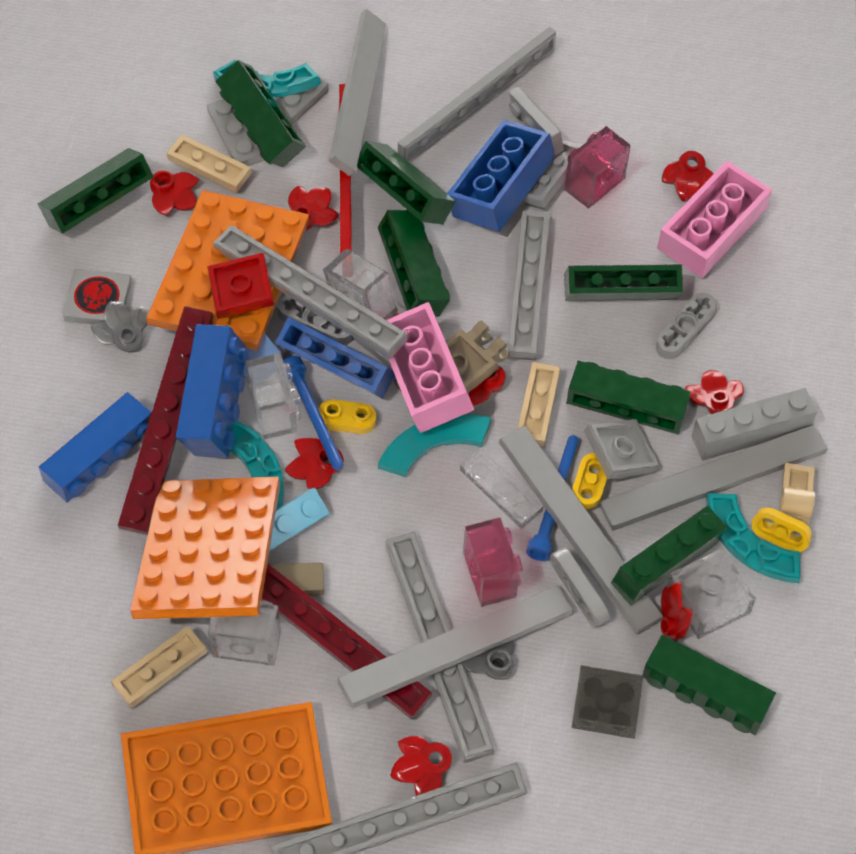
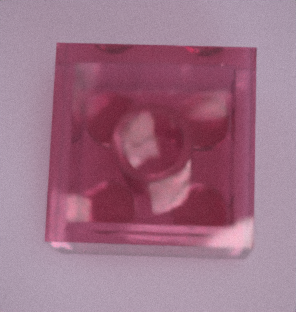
M607 126L598 133H592L586 143L580 148H574L567 157L568 165L564 190L589 209L625 179L631 144Z
M501 517L465 526L463 555L481 607L516 598L517 588L521 585L519 572H523L522 562L519 554H513L511 545H513L512 534L509 527L504 528Z

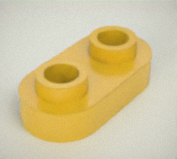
M330 399L319 406V411L328 430L367 434L376 426V412L369 404ZM335 410L337 413L330 414L328 411ZM365 414L366 416L364 418H359L357 415Z
M589 453L582 458L572 488L573 493L586 510L598 506L607 482V477L595 453ZM596 469L599 471V473L594 474L591 473L589 470ZM588 494L591 496V498L586 499L583 498L581 495Z
M761 508L752 520V529L757 536L781 548L802 552L807 549L811 542L812 531L807 524L774 508ZM765 518L772 520L773 523L767 522ZM793 531L800 533L801 536L795 535Z

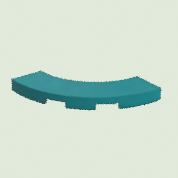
M236 60L213 71L214 79L217 80ZM307 63L289 70L274 72L273 75H263L256 71L273 98L297 94L322 84L320 76Z
M464 414L422 433L419 432L415 424L396 437L387 447L378 462V469L406 477L412 466L422 456L427 454L428 450L442 444L446 446L468 444L482 447L491 425V418L481 415Z
M235 421L233 429L235 444L230 449V452L243 462L251 478L279 477L280 490L277 510L283 506L284 483L279 462L274 452L270 450L259 434L241 422Z
M707 493L706 506L708 505L728 527L720 541L736 559L750 569L769 578L799 584L801 579L799 551L777 547L755 536L748 528L749 525L742 516L736 494Z

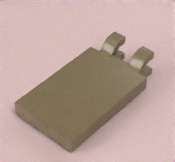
M482 320L467 334L460 329L446 340L467 393L499 369L497 362H503L510 357V353L505 349L507 344L500 337L494 340L487 349L483 347L493 338L488 333L490 330L489 326ZM396 379L394 381L395 385L401 391L398 381Z

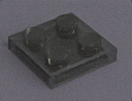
M581 665L571 728L634 739L643 675Z

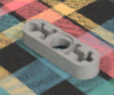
M707 293L695 294L659 334L656 343L657 353L665 359L678 357L713 317L716 307L715 299ZM703 304L706 305L707 308H702L697 317V307H701ZM688 321L693 324L694 328L689 331L682 330L678 323ZM675 335L677 338L675 340L674 346L670 345L669 347H666L665 343L669 344L673 340Z
M284 295L278 301L279 317L284 322L289 317L343 345H347L353 340V336L347 332L336 334V331L341 329L332 323L330 326L329 321L325 318L318 325L309 323L308 319L318 314L288 295ZM292 306H296V309L286 311V307L291 308Z
M563 547L550 554V561L555 572L590 625L596 628L609 621L610 616L605 604L569 550Z

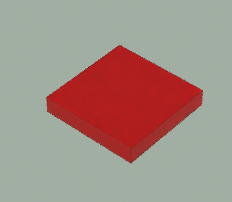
M263 252L207 266L215 312L218 319L275 305Z

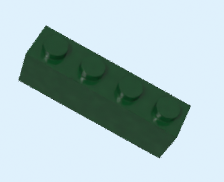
M237 60L215 81L221 89L219 92L221 97L231 104L234 109L233 115L240 123L246 126L248 129L246 132L247 136L252 142L258 144L262 150L260 155L268 164L284 167L306 147L251 65Z
M365 141L359 153L357 168L421 222L444 225L456 201L388 144Z
M128 148L37 204L48 226L63 234L154 178L143 153Z
M387 210L377 228L405 307L408 311L429 302L435 317H440L450 301V294L445 287L441 276V269L436 263L432 245L429 243L425 233L424 223L408 210Z
M682 264L568 266L564 273L565 301L677 300L683 293Z
M578 360L568 388L566 404L623 420L636 419L638 424L679 435L691 391L677 385L659 383L648 377L641 378L627 374L622 370H612L601 367L593 362Z
M707 505L620 566L611 584L631 606L717 545L728 527Z
M661 635L645 664L642 677L651 686L658 689L664 688L674 693L680 701L688 704L693 703L703 708L704 712L709 716L722 718L732 723L733 727L738 731L753 735L757 734L776 695V692L664 635Z

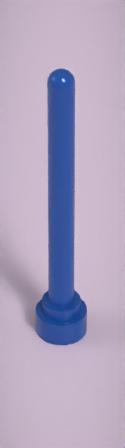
M288 357L281 363V371L287 380L294 383L332 468L339 471L343 468L344 463L304 379L306 367L301 357Z
M575 435L568 437L558 468V472L565 482H567L579 443V439ZM546 509L538 534L529 540L526 554L538 561L549 560L552 551L549 537L554 519Z

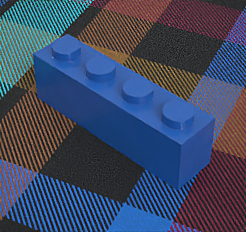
M289 317L275 341L283 349L381 399L384 398L395 376L394 371L387 366Z
M129 392L125 393L39 466L43 482L66 503L73 497L80 496L88 484L95 478L102 477L108 471L109 466L116 460L124 458L137 442L144 439L152 412Z

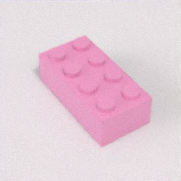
M726 161L661 229L657 249L679 264H682V266L700 278H703L767 210L772 189Z
M427 302L387 319L386 321L408 334L406 343L389 361L419 432L422 433L475 410L430 303Z

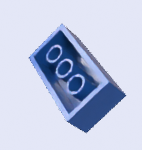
M503 120L447 194L456 201L451 209L453 217L500 232L554 159L555 153L550 133Z
M196 324L176 438L194 456L229 458L230 449L235 444L233 429L234 423L238 420L240 414L238 399L239 394L244 390L243 370L244 365H247L249 361V350L230 326Z

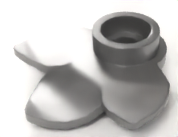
M110 301L105 308V321L91 325V331L100 343L116 345L122 351L132 352L142 343V331L147 326V312L143 306H138L130 311L123 303ZM126 334L133 335L132 338L128 340L123 339V336Z
M514 640L461 662V665L472 673H485L488 677L495 680L505 679L510 676L514 667L511 658L515 648ZM497 663V664L501 665L502 668H497V667L493 666L492 664Z

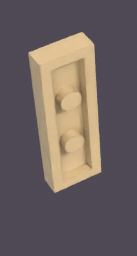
M182 134L167 152V159L236 193L251 175V167Z
M532 362L517 429L525 426L539 446L544 447L561 367Z
M187 625L111 681L112 686L127 705L133 708L205 655L207 648Z

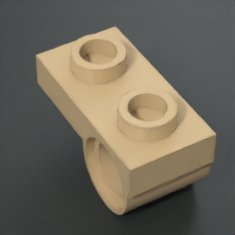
M785 463L779 511L809 525L815 501V492H813L815 467Z

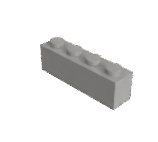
M806 388L696 418L692 439L701 459L706 460L752 447L813 425L817 411Z

